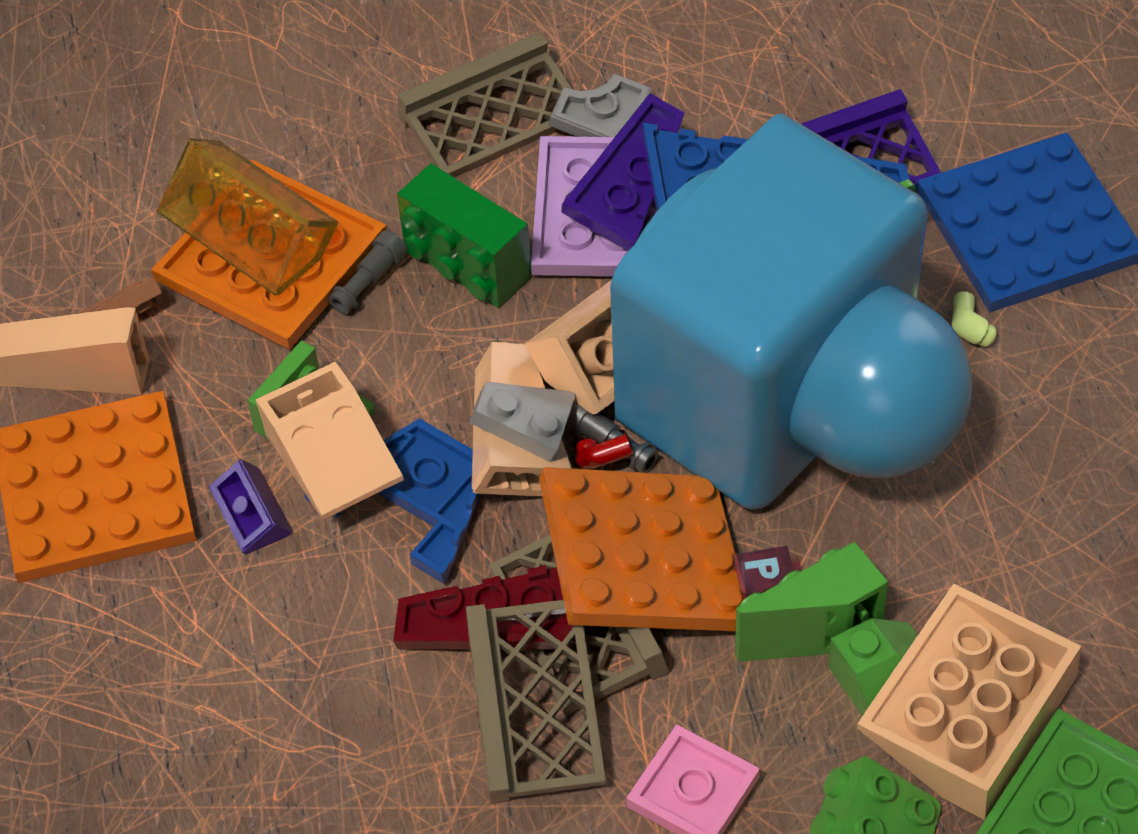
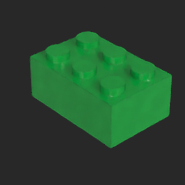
M432 163L425 167L397 193L402 236L408 248V253L413 258L423 259L435 267L444 278L448 280L454 279L466 287L475 298L481 301L486 300L499 309L532 278L528 223Z

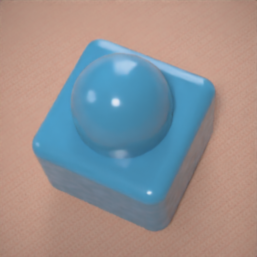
M780 113L773 116L717 169L705 171L680 187L656 212L635 245L619 262L610 285L616 420L695 475L709 480L714 488L749 510L761 509L772 503L816 457L841 471L866 478L902 476L921 469L936 460L957 438L966 421L972 400V372L967 352L952 326L940 314L918 300L927 222V208L924 200L918 194L787 115Z

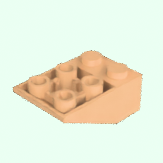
M336 362L256 399L266 436L323 520L404 480L402 473L358 393Z

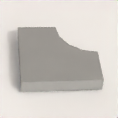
M613 74L606 84L593 90L578 91L563 88L548 125L577 137H615L648 96L652 88L617 74Z

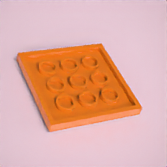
M251 160L151 271L153 278L160 284L290 350L329 305L328 297L333 293V289L336 286L344 287L357 272V265L373 249L372 242L382 231L387 230V225L255 160Z
M164 390L0 428V491L13 569L18 583L196 541Z
M554 467L543 468L539 482L568 625L736 631V608L746 598L720 493L709 480L693 475Z

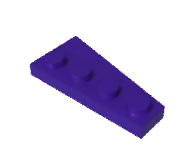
M649 93L564 200L561 213L629 251L640 236L654 199L643 138V123L658 125L657 130L679 133L685 113Z

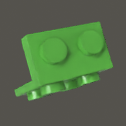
M863 756L842 767L833 769L827 776L823 785L825 797L820 812L812 821L810 834H934L941 806L935 797L869 757Z

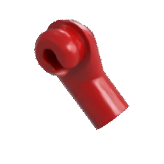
M628 434L599 444L594 439L586 438L580 440L575 446L577 454L575 460L582 469L593 470L634 455L633 446Z

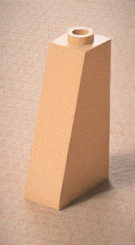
M125 307L0 324V386L142 395L150 359L136 308Z
M491 342L475 369L474 407L479 393L486 382L545 388L540 371L525 344ZM473 425L472 489L475 494L542 496L539 477L544 467L571 468L562 438L556 454L549 462Z

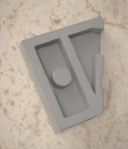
M486 382L479 393L469 423L550 462L558 450L576 394L563 390Z

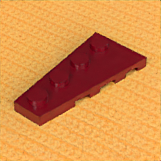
M546 565L527 569L528 574L501 580L500 576L482 579V584L462 589H459L458 586H452L399 598L393 642L397 649H470L466 606L485 604L486 609L563 600L557 567L547 569ZM564 613L551 615L541 628L562 642L573 629V625H568L567 615ZM531 617L529 619L536 622L539 617ZM517 620L496 622L498 637L513 648L517 646L529 631L527 627ZM535 634L524 649L555 648ZM575 638L568 646L570 649H576Z

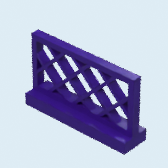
M901 89L801 123L838 147L841 146L843 150H846L848 143L857 140L872 145L873 147L868 156L870 159L874 158L877 149L880 148L900 155L898 163L903 164L905 157L922 163L927 171L926 173L918 176L908 174L916 189L917 180L942 173L906 110L908 100ZM901 125L907 136L905 146L882 137L885 130Z

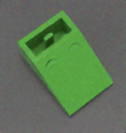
M855 541L842 549L834 548L829 550L817 563L803 571L795 570L790 572L778 585L764 593L756 592L749 595L736 608V659L740 662L829 654L832 637L870 618L884 619L888 581Z

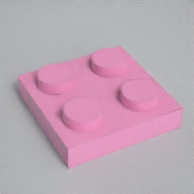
M676 724L626 797V807L675 834H723L759 780L760 768Z

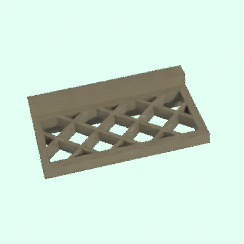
M538 32L399 93L398 117L405 128H411L431 162L446 173L456 177L540 139V136H547L558 131L559 129L548 125L552 112L546 110L550 98L558 100L563 88H572L547 52V41L541 32ZM543 67L551 77L548 86L527 81L530 73ZM500 86H507L517 89L513 102L491 97L494 89ZM523 91L545 96L541 109L519 104ZM469 101L481 104L482 106L478 118L456 113L458 105ZM492 107L508 111L509 115L506 124L502 125L483 120L487 108ZM515 114L537 119L535 127L526 131L513 128L511 125ZM431 117L446 120L442 134L425 130L420 122ZM452 122L474 128L470 141L448 136ZM484 130L501 135L499 143L491 147L477 144L476 140L479 131ZM444 146L466 151L462 160L447 166L442 158L441 153Z
M550 534L489 564L494 577L500 576L501 580L506 579L504 573L520 565L530 568L546 565L547 569L557 567L556 563L547 561L553 549ZM609 627L606 638L584 633L586 644L601 648L594 668L589 666L594 702L647 675H650L653 681L669 673L663 654L649 628ZM617 633H618V635H619V637H620L622 643H621V642L614 641L615 638H616ZM531 649L539 666L542 668L550 656L544 654V649ZM610 650L629 655L634 664L617 674L603 670ZM564 656V659L558 658L552 666L559 669L557 676H555L552 668L547 672L562 684H564L568 672L580 673L579 665ZM550 685L558 701L563 694ZM582 691L577 693V695L583 698ZM568 699L561 709L564 715L567 716L581 708Z
M564 600L486 609L485 604L466 606L467 627L490 804L509 802V797L606 785L583 625H573V629L562 642L541 628L551 615L566 613ZM531 617H539L536 622L529 619ZM517 620L527 627L529 631L517 646L513 648L498 637L496 622ZM535 634L556 649L542 668L521 654ZM574 638L576 652H574L568 647L570 643L574 640ZM500 649L508 654L503 663L501 661ZM562 654L579 665L580 673L569 687H566L547 673ZM514 660H517L536 674L521 694L504 682L503 674ZM541 680H544L563 694L548 714L527 699ZM580 684L582 686L583 698L575 693ZM506 694L515 700L509 709ZM568 699L585 710L586 720L575 734L554 719ZM521 705L542 720L527 740L510 728L509 720ZM548 725L569 740L555 760L533 745ZM587 730L590 745L581 739ZM512 740L521 746L515 755ZM576 745L592 757L594 773L574 776L560 764ZM527 751L548 766L539 780L518 783L516 765ZM554 772L562 776L560 778L549 779Z

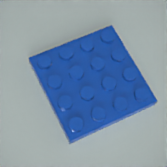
M1068 132L917 180L916 192L924 200L928 212L989 313L1138 264V238Z

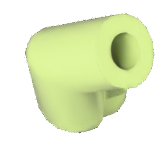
M969 292L956 293L954 295L952 328L956 334L972 344L978 343L982 347L991 345L996 338V328L988 324L987 319L974 312V295Z

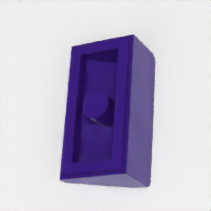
M239 459L208 486L242 553L247 555L282 540L293 533L265 477L257 466Z

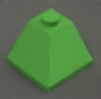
M870 618L831 638L828 667L862 716L918 636L909 622Z

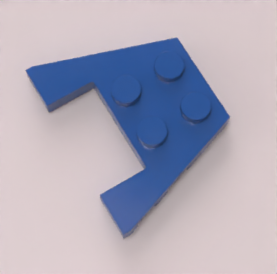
M419 418L383 440L404 480L378 492V494L433 526L430 532L410 553V560L413 566L444 584L450 575L482 494H475L472 489L473 449ZM304 492L305 499L311 502ZM342 510V511H340V512H338V513H336V514H334V515H332V516L335 517V518H337L344 510Z

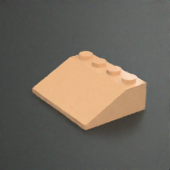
M953 584L857 723V729L941 798L985 820L1077 678L1081 645Z

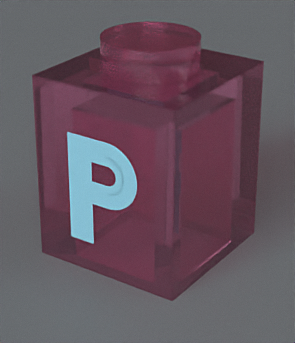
M788 546L733 554L732 564L734 571H736L742 600L753 593H764L778 585L792 571H802L799 562L792 563Z

